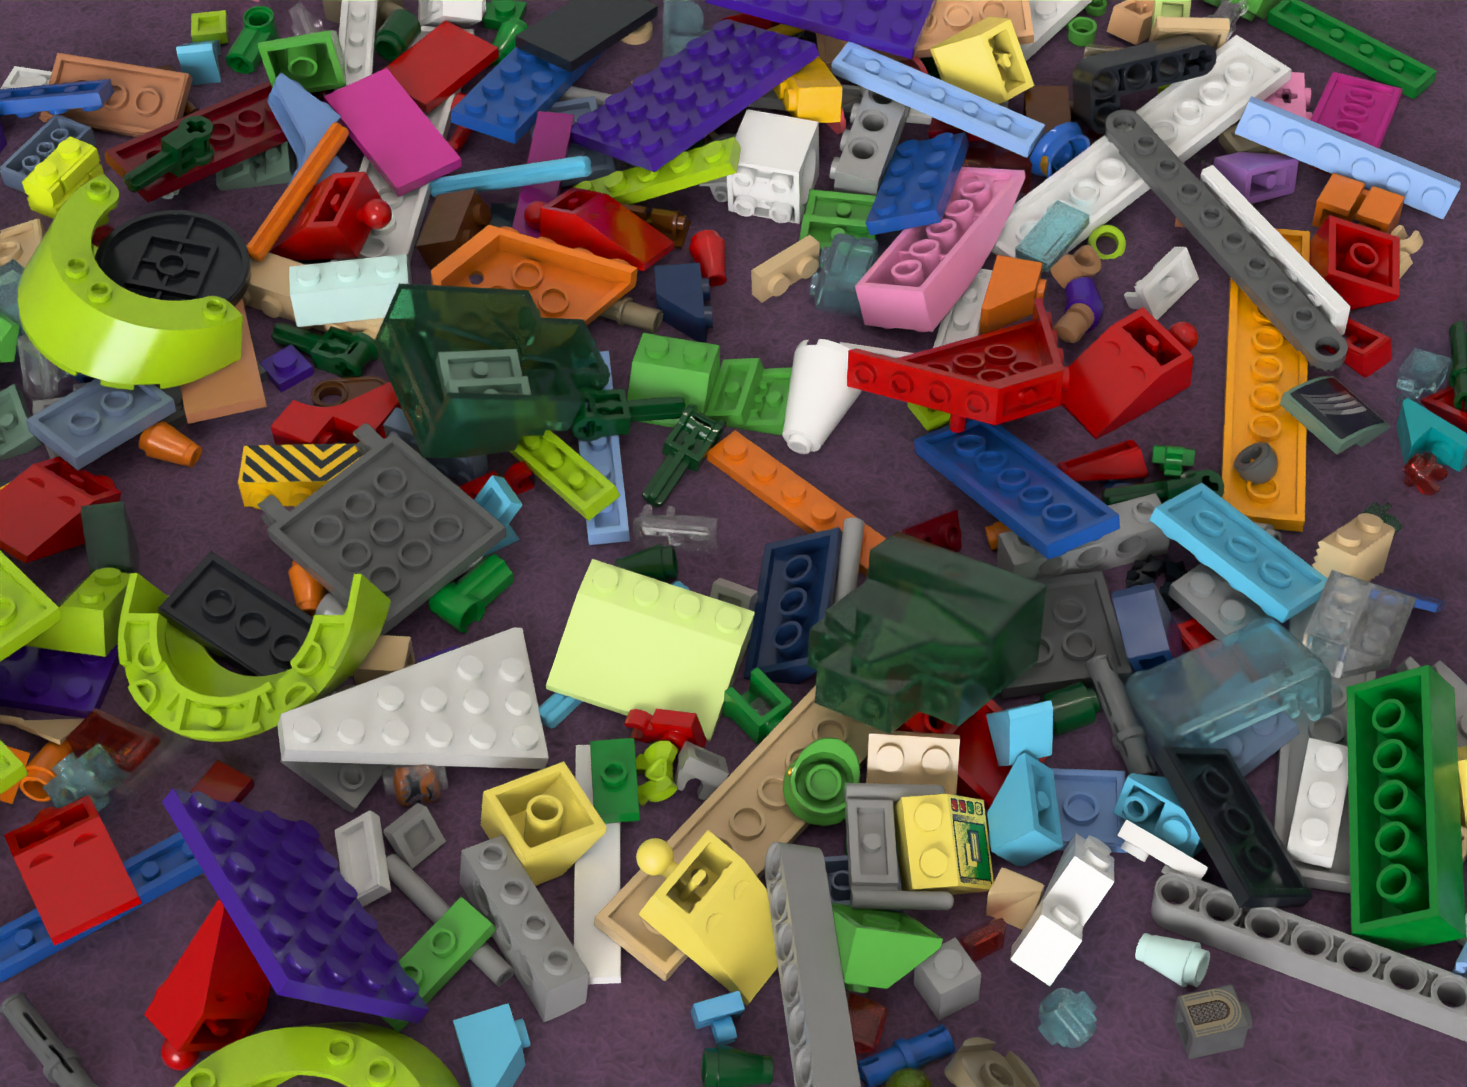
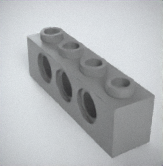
M861 86L860 96L863 98L861 103L855 102L850 116V123L853 125L851 130L845 129L840 143V151L843 152L840 158L834 157L829 178L835 179L834 192L877 196L892 156L898 146L911 108Z
M1156 493L1108 505L1119 514L1120 529L1104 535L1099 540L1088 542L1067 551L1062 556L1049 560L1013 531L1001 533L998 540V568L1005 582L1009 583L1102 571L1135 562V560H1144L1149 554H1152L1154 557L1168 553L1170 538L1149 520L1155 507L1161 505V502Z
M502 834L461 850L459 883L473 907L493 923L497 929L492 934V938L507 963L514 969L515 976L543 1022L561 1016L586 1003L590 972L504 835Z

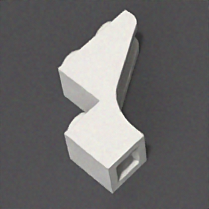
M1075 833L1065 848L1038 907L1012 945L1010 960L1049 986L1052 985L1082 942L1083 926L1114 883V858L1110 856L1112 851L1106 844L1089 835L1087 839H1084Z

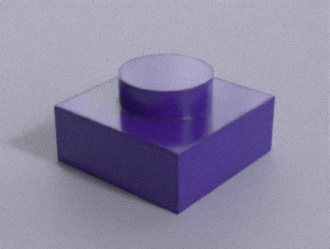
M292 344L259 362L266 370L268 379L281 393L314 375L312 365Z

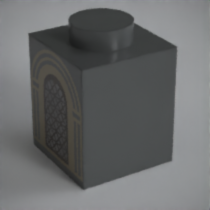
M1233 984L1177 996L1173 1020L1188 1059L1244 1047L1247 1032L1252 1028V1018L1247 1003L1238 1000Z

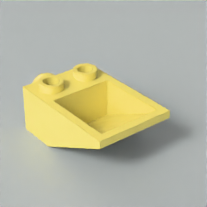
M709 830L706 831L679 864L674 861L673 850L666 841L659 838H651L644 841L639 846L636 854L639 868L648 875H663L666 880L638 915L731 993L740 991L743 1003L748 1005L778 967L767 889L745 860Z

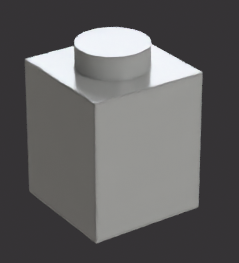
M956 937L943 943L938 951L914 969V986L938 1021L979 1000L981 972Z

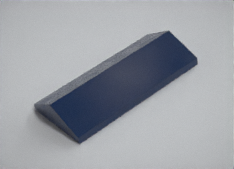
M839 527L765 544L758 585V598L754 610L755 616L745 664V680H750L751 671L758 667L772 682L799 684L824 667L843 533Z

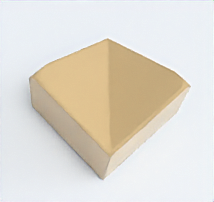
M1001 868L988 893L986 916L994 917L1023 930L1043 897L1045 885L1007 868Z

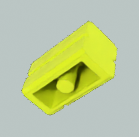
M71 136L59 143L58 147L43 162L36 165L35 169L22 181L25 193L28 195L27 200L30 209L54 219L65 201L77 189L90 180L104 174L102 165L99 163L100 158L97 148Z

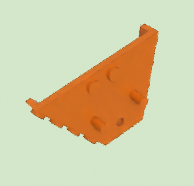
M488 225L431 270V286H425L429 310L437 309L439 320L433 321L437 344L444 343L446 352L517 349L522 376H526L636 286L638 268L631 266L628 262L621 259L610 260L596 256L583 248L572 249L558 245L549 238H534L523 235L511 227L502 226L499 228ZM478 274L483 277V281L480 284H472L469 281L470 276ZM464 419L463 424H466L471 419Z

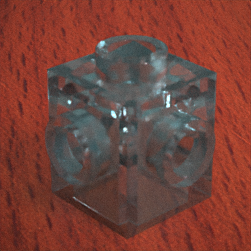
M98 743L79 758L72 752L51 769L56 776L42 788L50 796L57 808H62L89 795L97 812H99L112 801V798L107 793L126 779L127 776Z

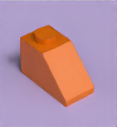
M997 255L981 308L980 333L985 334L996 331L1032 315L1034 299L1042 298L1044 302L1048 280L1041 279L1043 263Z

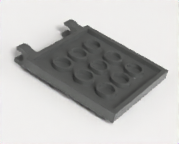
M364 423L353 431V435L360 440L355 444V447L363 455L291 511H288L271 494L258 503V507L265 512L261 519L269 527L267 528L269 538L346 607H348L354 574H363L391 600L388 615L380 633L381 636L385 635L497 545L507 534L506 527L394 432L383 439L369 424Z

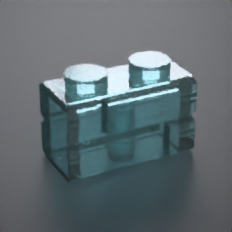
M837 233L834 235L831 246L823 247L820 257L821 273L814 272L810 284V295L815 296V309L853 317L861 316L855 285L878 260L879 243L877 240L864 237L855 239L853 235Z

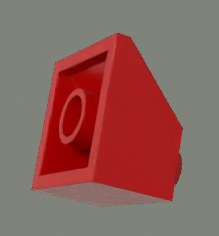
M1329 215L1310 240L1309 264L1351 306L1350 310L1397 300L1400 296V237Z

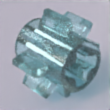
M1056 989L1049 993L1040 1003L1038 1018L1042 1024L1037 1029L1051 1046L1059 1042L1062 1047H1079L1087 1042L1096 1030L1095 1022L1097 1018L1093 1012L1097 1006L1084 990L1076 994L1073 989Z

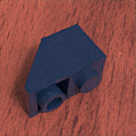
M700 263L654 266L657 309L663 311V321L697 342H706V329L713 328L712 306H704V301H710L709 278H701Z
M1149 583L1113 591L1112 600L1127 659L1138 678L1144 681H1152L1183 674L1181 631L1156 585Z

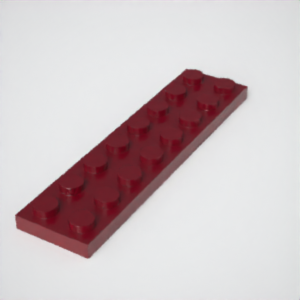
M267 81L105 150V161L123 178L125 174L161 152V138L177 129L183 119L189 116H203L209 119L213 124V134L210 137V144L214 149L213 160L206 165L194 167L179 178L168 172L142 190L137 191L149 203L288 140L268 105L267 99L272 87L270 81ZM334 89L310 94L324 102V96L334 92Z

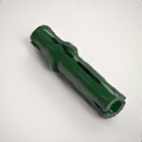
M1459 321L1452 324L1449 328L1452 360L1449 383L1454 389L1453 403L1455 408L1461 411L1463 401L1464 412H1467V332L1464 327L1465 321Z

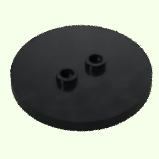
M187 210L156 211L126 221L114 229L102 241L94 257L100 269L116 284L135 294L158 300L182 301L207 296H218L226 299L235 307L245 295L251 277L248 249L238 233L229 225L212 216Z

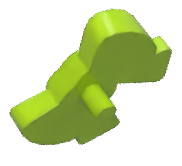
M670 741L655 742L645 750L644 755L639 754L636 758L637 774L645 773V776L650 780L638 786V799L641 806H644L648 800L650 802L663 801L677 791V785L673 781L672 763L678 753V748Z

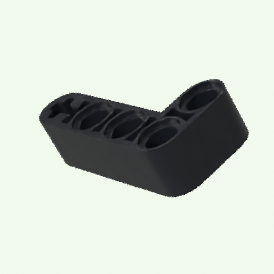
M1182 34L1083 58L1076 64L1073 71L1074 116L1079 122L1096 133L1105 134L1107 117L1111 113L1120 110V96L1204 76L1216 64V51L1212 46L1194 36Z

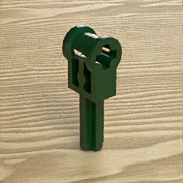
M189 116L183 119L177 129L161 138V152L124 175L123 182L127 185L128 190L136 193L168 172L179 178L196 166L210 163L214 158V149L210 144V137L213 134L212 122L203 116Z
M279 322L274 325L271 335L275 343L284 346L292 344L297 350L311 354L315 368L335 374L341 378L362 377L363 369L370 361H376L381 354L379 345L369 335L363 332L351 333L333 326L323 336Z
M584 387L571 392L566 399L567 409L574 417L572 424L573 435L581 441H594L603 436L626 435L630 432L631 422L678 419L686 409L683 397L627 400L624 389L596 390ZM585 399H588V400H589V403L587 404V407H586ZM587 422H588V425H589V430H587V429L585 428V426L587 425Z
M693 403L687 406L678 423L664 442L662 454L667 457L642 492V498L648 505L662 507L687 468L695 472L698 471L707 458L708 451L716 445L722 436L727 422L711 419L697 411V405Z
M1187 470L1182 472L1181 478L1106 488L1102 491L1101 501L1108 506L1156 493L1161 504L1200 483L1206 485L1222 498L1224 483L1220 475L1213 470Z

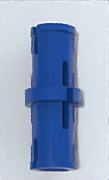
M944 1024L937 1025V1027L907 1040L903 1037L896 1039L892 1042L891 1047L857 1061L859 1077L862 1082L866 1081L865 1087H877L904 1074L910 1077L917 1074L918 1068L927 1063L953 1054L955 1052L953 1039L948 1029H945Z

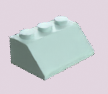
M409 254L289 267L290 297L297 327L414 314Z

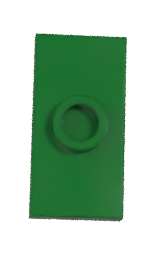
M634 738L590 741L593 807L604 823L640 821Z

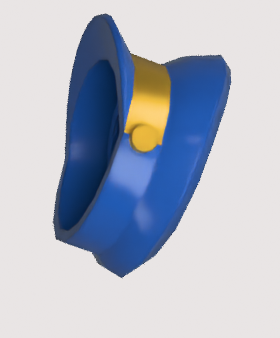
M1066 122L1053 127L1035 145L1028 162L1029 172L1033 175L1047 176L1049 178L1090 147L1089 139L1082 134V129L1076 122Z

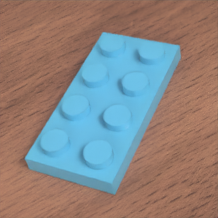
M1203 483L1155 507L1149 519L1168 538L1181 544L1195 555V558L1200 563L1209 566L1226 579L1232 588L1244 593L1258 604L1267 615L1276 618L1281 623H1284L1325 597L1333 585L1332 581Z

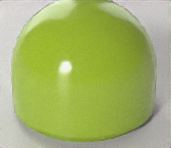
M1102 225L1090 234L1087 239V245L1095 249L1100 259H1115L1124 253L1126 240L1123 233L1117 227ZM1101 236L1113 238L1117 244L1116 251L1110 255L1102 254L1096 246L1097 238Z

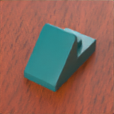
M1407 397L1402 402L1396 425L1405 469L1422 453L1427 452L1438 464L1448 465L1460 472L1467 465V433Z

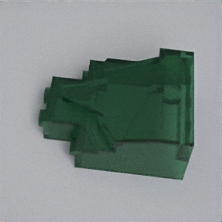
M399 283L374 341V345L422 457L467 458L514 451L522 436H543L546 430L568 431L582 404L581 395L577 389L587 387L603 390L608 384L611 375L584 320L541 317L540 311L536 307L529 290ZM517 349L522 376H528L531 395L448 392L444 398L435 361L438 352Z
M897 531L870 550L866 581L826 609L825 618L810 628L807 666L817 670L815 703L890 734L919 711L955 726H960L1038 661L1047 585Z

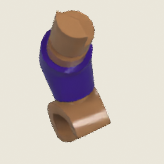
M1090 245L1081 246L1072 255H1064L1050 268L1053 277L1065 289L1067 304L1064 315L1052 329H1056L1059 338L1067 343L1079 341L1085 332L1093 330L1098 325L1103 315L1104 304L1092 279L1101 269V260L1098 253Z

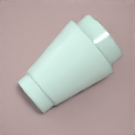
M1144 933L1137 945L1135 958L1182 987H1186L1187 984L1198 987L1206 975L1210 961V952L1201 949L1199 942Z

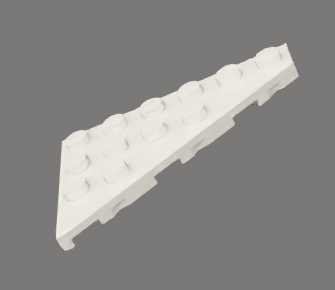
M511 628L282 713L277 725L281 760L295 762L392 765L425 764L427 766L545 769L549 756L523 629Z

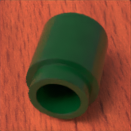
M396 9L390 13L375 34L374 48L379 56L388 61H394L412 46L421 33V25L416 16L402 9Z
M1082 682L1040 696L1039 701L1034 702L1051 700L1053 706V734L1055 737L1094 724L1096 722L1095 713L1100 712V704L1092 687L1086 689Z

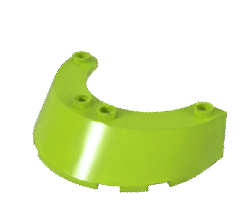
M105 174L81 186L65 201L25 266L18 286L17 302L21 324L29 340L44 357L73 376L81 373L99 379L102 386L134 390V385L160 384V389L184 385L206 377L241 359L243 315L226 299L218 296H207L182 301L148 298L119 286L100 269L94 258L92 237L97 227L109 223L108 213L116 208L119 203V190Z
M130 573L118 628L119 662L125 668L130 684L127 688L134 700L145 713L163 727L183 737L199 741L222 742L244 739L276 727L282 713L325 698L340 687L358 669L374 647L387 618L391 600L363 574H354L348 607L344 615H314L310 630L302 647L290 662L292 668L274 675L254 677L236 674L223 668L213 659L204 646L167 623V619L160 615L157 609L169 596L138 573Z
M343 1021L285 1027L245 1037L208 1056L193 1067L174 1086L276 1087L297 1075H308L337 1081L347 1087H461L452 1072L440 1058L411 1037L379 1025Z

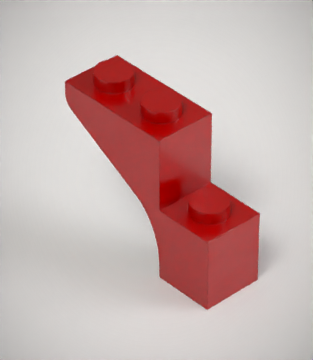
M402 376L345 403L331 407L310 406L293 400L271 425L275 445L338 444V440L346 444H354L360 440L353 435V431L364 423L369 424L385 439L386 435L383 424L396 407L416 415L420 413L422 400L420 398L418 381L409 376Z

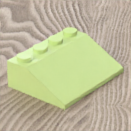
M592 559L573 604L546 683V689L628 716L629 711L632 709L646 711L652 716L656 709L696 713L707 741L711 742L723 711L724 692L733 685L750 641L755 612Z

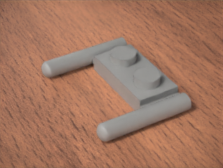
M845 783L844 798L846 801L845 817L851 909L950 910L952 908L954 898L950 892L898 891L897 887L898 869L893 802H898L901 797L945 794V790L941 785Z

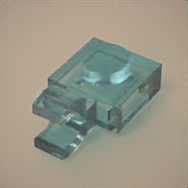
M1414 348L1397 371L1398 382L1396 389L1402 390L1397 398L1396 403L1402 405V402L1407 397L1417 402L1423 391L1435 394L1451 371L1452 358Z

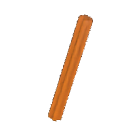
M337 122L330 125L248 243L249 257L257 262L264 260L349 135L346 127L341 126Z

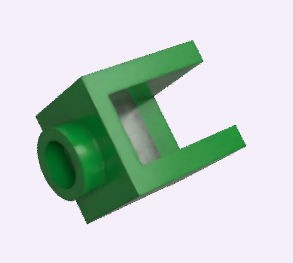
M757 667L751 671L750 686L747 692L740 695L732 686L725 690L722 714L725 717L731 718L758 745L790 713L793 702Z

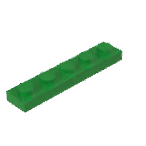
M1282 0L1268 12V24L1383 84L1403 89L1402 94L1412 99H1416L1435 81L1437 70L1300 0Z

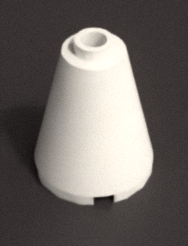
M819 339L817 345H807L808 340H803L795 350L782 436L787 442L788 447L797 453L808 454L810 451H818L863 391L847 386L848 351L851 349L842 344Z

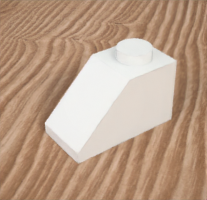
M418 0V21L421 26L438 27L446 20L460 28H467L482 21L486 11V0Z

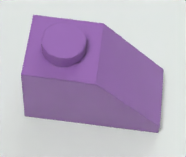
M1237 152L1215 157L1214 167L1250 204L1294 193L1299 160L1287 155Z

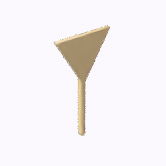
M0 715V724L13 725L59 745L80 729L86 721V718L24 720L20 717Z

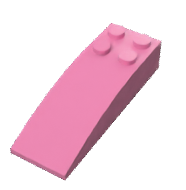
M961 167L941 223L904 229L855 285L864 324L884 329L899 328L915 330L917 332H933L968 289L984 265L1013 209L1026 177L1025 171Z

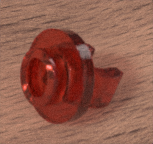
M1427 452L1424 455L1417 453L1410 458L1403 468V472L1406 474L1403 483L1408 487L1416 485L1421 494L1433 496L1441 489L1433 480L1440 482L1448 476V472L1442 465L1435 463L1437 457L1432 452Z

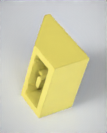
M988 16L930 48L942 81L996 104L1006 102L1035 86L1011 19Z

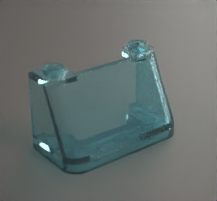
M1257 618L1237 631L1147 671H1138L1128 678L1124 687L1139 725L1143 726L1147 732L1146 742L1154 756L1163 747L1211 748L1212 742L1284 710L1287 711L1291 719L1300 716V710H1303L1311 722L1332 713V676L1330 671L1315 653L1273 618Z

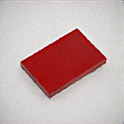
M445 20L385 68L391 72L418 107L428 114L499 58L498 47Z

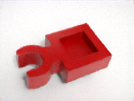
M632 709L629 711L624 723L625 727L634 728L630 738L644 743H649L650 741H670L678 748V754L685 741L704 748L707 742L696 713L656 709L652 716L646 711Z

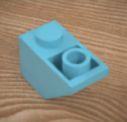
M1131 773L1127 777L1114 808V814L1124 820L1127 819L1191 858L1205 847L1166 777Z

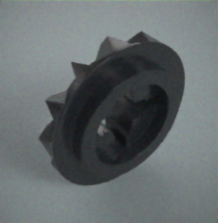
M1149 554L1144 561L1135 560L1132 569L1127 571L1126 589L1135 585L1155 584V580L1160 576L1161 572L1165 573L1166 582H1164L1163 586H1160L1159 593L1169 611L1181 608L1168 595V592L1173 582L1188 573L1185 570L1184 562L1175 563L1170 560L1168 554L1163 559H1156L1152 554Z

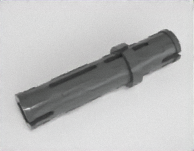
M1101 654L1091 658L1086 662L1085 666L1092 678L1098 698L1114 735L1111 739L1112 744L1116 750L1120 751L1129 775L1135 773L1158 776L1159 771L1146 743L1147 732L1143 726L1139 725L1112 655Z
M15 993L5 999L0 1006V1014L3 1018L7 1019L26 1046L44 1066L43 1074L50 1083L58 1084L59 1087H100L81 1066L82 1059L75 1049L67 1048L50 1025L28 1000L25 993Z

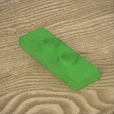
M460 897L399 960V964L407 976L417 983L420 989L418 993L425 1004H427L497 929L493 923L464 898ZM380 1016L397 1032L409 1023Z

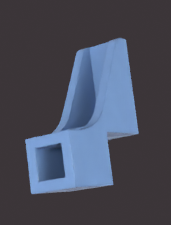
M280 73L274 82L267 102L297 158V170L294 172L289 182L290 184L330 125L335 122L338 123L341 116L329 104L318 100L307 92L299 82L291 80L283 73ZM335 155L315 185L333 173L346 172L348 166L342 163L338 156Z

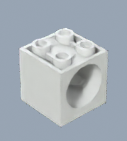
M747 109L735 137L741 146L737 173L727 176L728 211L736 212L745 217L753 215L770 218L778 223L791 222L800 224L807 207L809 189H814L819 177V122Z

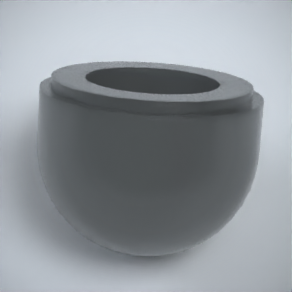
M1255 443L1246 447L1237 455L1234 461V468L1246 482L1249 480L1252 481V484H1264L1276 474L1278 459L1268 443Z

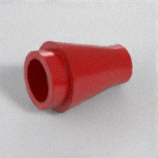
M704 230L696 233L691 238L689 253L695 263H700L701 276L709 278L710 287L724 285L727 281L725 274V240L714 230Z

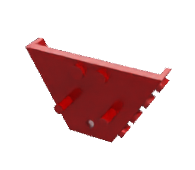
M1042 298L1034 299L1032 321L903 357L892 358L857 348L849 350L847 386L950 413L949 430L961 433L965 431L966 418L998 425L1060 406L1062 391H1067L1069 388L1068 366H1063V349L1057 348L1058 335L1057 330L1052 329L1051 312H1046Z

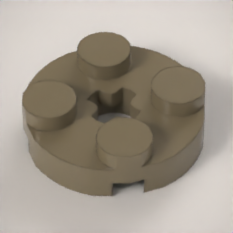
M972 1037L965 1040L944 1069L947 1079L957 1087H1040L1035 1075L1018 1056L1011 1051L1005 1057L992 1050L996 1042L981 1037Z

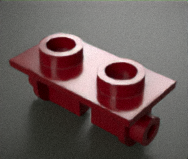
M952 510L902 529V534L890 536L885 544L886 553L895 559L906 560L907 570L911 571L959 552L962 549V534L959 526L958 510Z

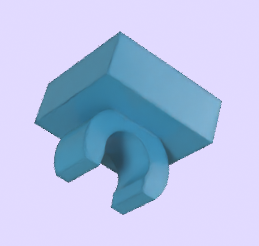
M735 991L694 1003L690 1012L696 1029L711 1025L715 1042L726 1045L735 1042V1039H737L732 1019L742 1016L745 1008L740 991Z

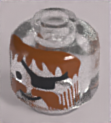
M432 763L423 765L390 764V768L382 769L386 796L395 794L397 803L403 808L413 807L417 803L421 805L436 803L442 797V790L449 789L446 766H436Z

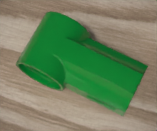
M266 6L252 7L243 15L245 26L225 56L227 66L231 67L235 72L247 75L250 72H254L262 60L258 43L280 39L274 13Z
M487 555L457 582H449L430 598L429 609L459 632L465 634L468 632L466 628L475 620L479 622L483 618L485 607L514 582L513 572L507 567L505 561L497 555Z

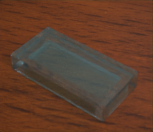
M1057 200L1015 248V257L1043 263L1042 270L1048 272L1090 224L1089 214Z

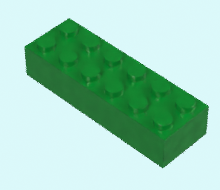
M1430 665L1346 687L1351 934L1395 952L1466 938L1455 688Z

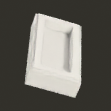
M369 810L334 830L340 873L345 881L356 889L358 893L357 899L362 907L391 892L380 816Z

